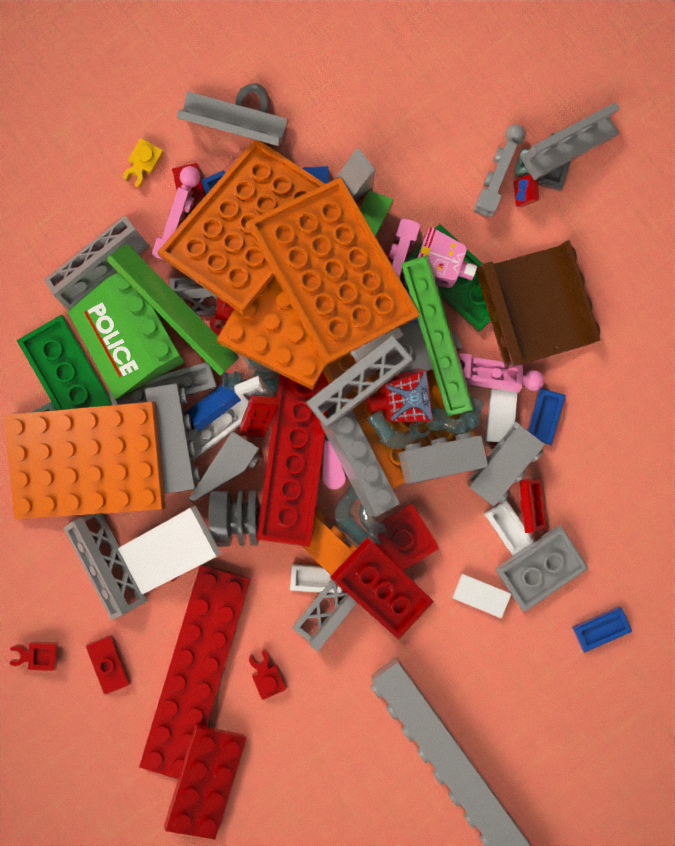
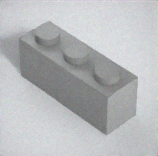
M515 422L486 457L488 467L476 470L466 483L491 505L495 506L497 502L502 503L509 495L510 491L508 489L514 482L518 483L526 474L525 468L530 462H535L540 458L545 444Z
M471 432L456 435V441L447 442L446 438L430 441L431 446L422 447L421 443L405 446L406 451L398 454L405 485L488 467L481 435L472 437Z

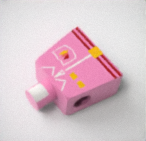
M429 227L418 258L429 255L437 286L452 288L458 276L472 281L477 269V265L463 261L467 250L465 245Z

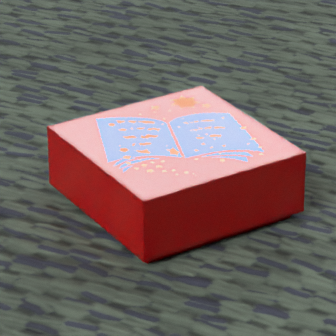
M531 174L513 181L516 207H524L539 201L538 180L534 181Z

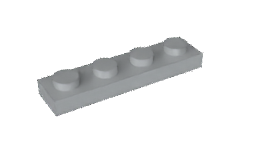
M205 362L164 374L117 401L110 390L108 391L112 405L147 402L146 388L180 384L181 388H185L186 395L188 396L216 388L217 384L212 367Z

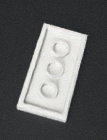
M196 506L118 548L142 595L221 554Z

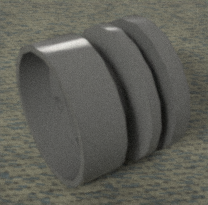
M257 490L249 491L248 502L245 500L244 491H239L237 503H232L230 491H212L210 493L209 532L217 547L231 546L233 534H237L240 546H245L246 534H249L251 546H258L259 541L256 539L261 504Z

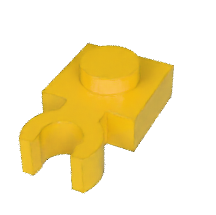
M140 138L128 158L129 163L133 166L124 172L123 179L128 182L131 176L136 175L138 179L134 185L137 188H141L144 184V173L153 174L164 155V151Z

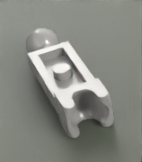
M512 124L505 131L506 145L504 148H498L493 162L497 163L494 172H488L483 184L487 189H482L473 211L492 218L493 213L497 209L502 196L498 194L499 188L517 144H520L525 139L526 133L524 127L520 124Z

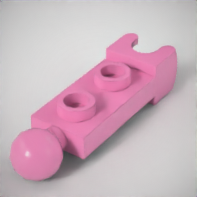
M187 166L180 172L182 186L177 190L163 237L156 239L152 256L159 259L162 258L159 257L157 251L182 224L186 213H190L193 208L195 199L192 198L193 191L191 189L200 181V173L193 166Z
M401 218L395 241L399 242V244H393L389 259L393 260L392 267L398 277H400L402 270L401 263L405 261L409 245L414 246L421 225L418 222Z
M458 353L467 385L520 392L522 384L531 391H537L544 385V376L539 371L534 370L523 374V365L505 369L504 363L501 361L475 358L470 354Z

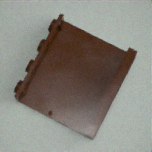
M570 240L553 248L495 264L492 261L487 262L476 269L477 279L505 369L590 345L601 340L599 336L600 327L594 320L592 313V301L586 294L584 288L585 279L582 272L579 271L576 262L577 253L574 247L571 246Z

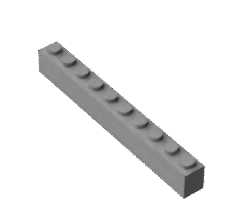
M397 657L372 674L373 684L370 685L379 699L381 697L385 698L389 704L386 706V709L394 720L399 718L403 723L404 727L401 728L410 742L415 740L420 748L417 749V752L425 763L431 762L435 768L432 772L441 785L446 783L451 791L448 795L457 807L462 805L466 811L464 817L472 828L477 826L482 835L479 838L484 846H532Z

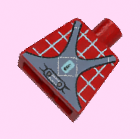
M420 368L394 376L379 388L380 394L369 396L366 399L369 412L382 410L384 419L390 422L433 421L427 372Z

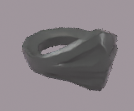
M251 83L240 89L235 100L237 105H241L243 98L249 92H255L260 96V111H268L270 100L267 91L262 85Z

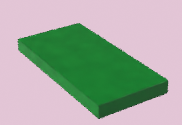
M440 223L435 228L441 233L458 241ZM422 243L404 262L418 258ZM468 249L466 250L463 261L477 265V268L483 264ZM476 272L472 281L458 276L452 288L438 286L441 298L478 332L490 322Z
M61 314L16 340L56 410L112 406L109 393L64 315Z

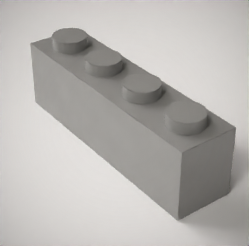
M180 384L146 388L147 402H156L164 494L195 489L197 482H200V472L198 466L194 467L192 456H196L194 440L190 441L188 430H192L190 415H185L183 404H187L186 390L181 388Z
M352 410L328 429L320 422L368 516H379L400 504Z

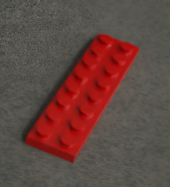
M323 372L313 390L288 377L279 375L276 396L278 407L273 417L257 541L310 547L325 432L320 424V419L317 418L306 402L329 385ZM328 410L323 413L325 418H327Z
M204 564L199 566L139 768L175 779L179 778L195 724L207 727L251 578Z

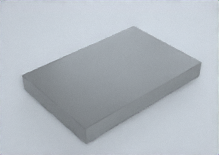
M558 525L494 569L520 609L526 612L589 568L563 527Z

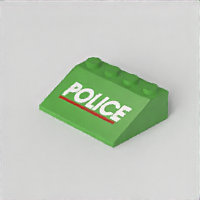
M119 272L104 280L68 311L71 320L116 401L185 363L157 311Z

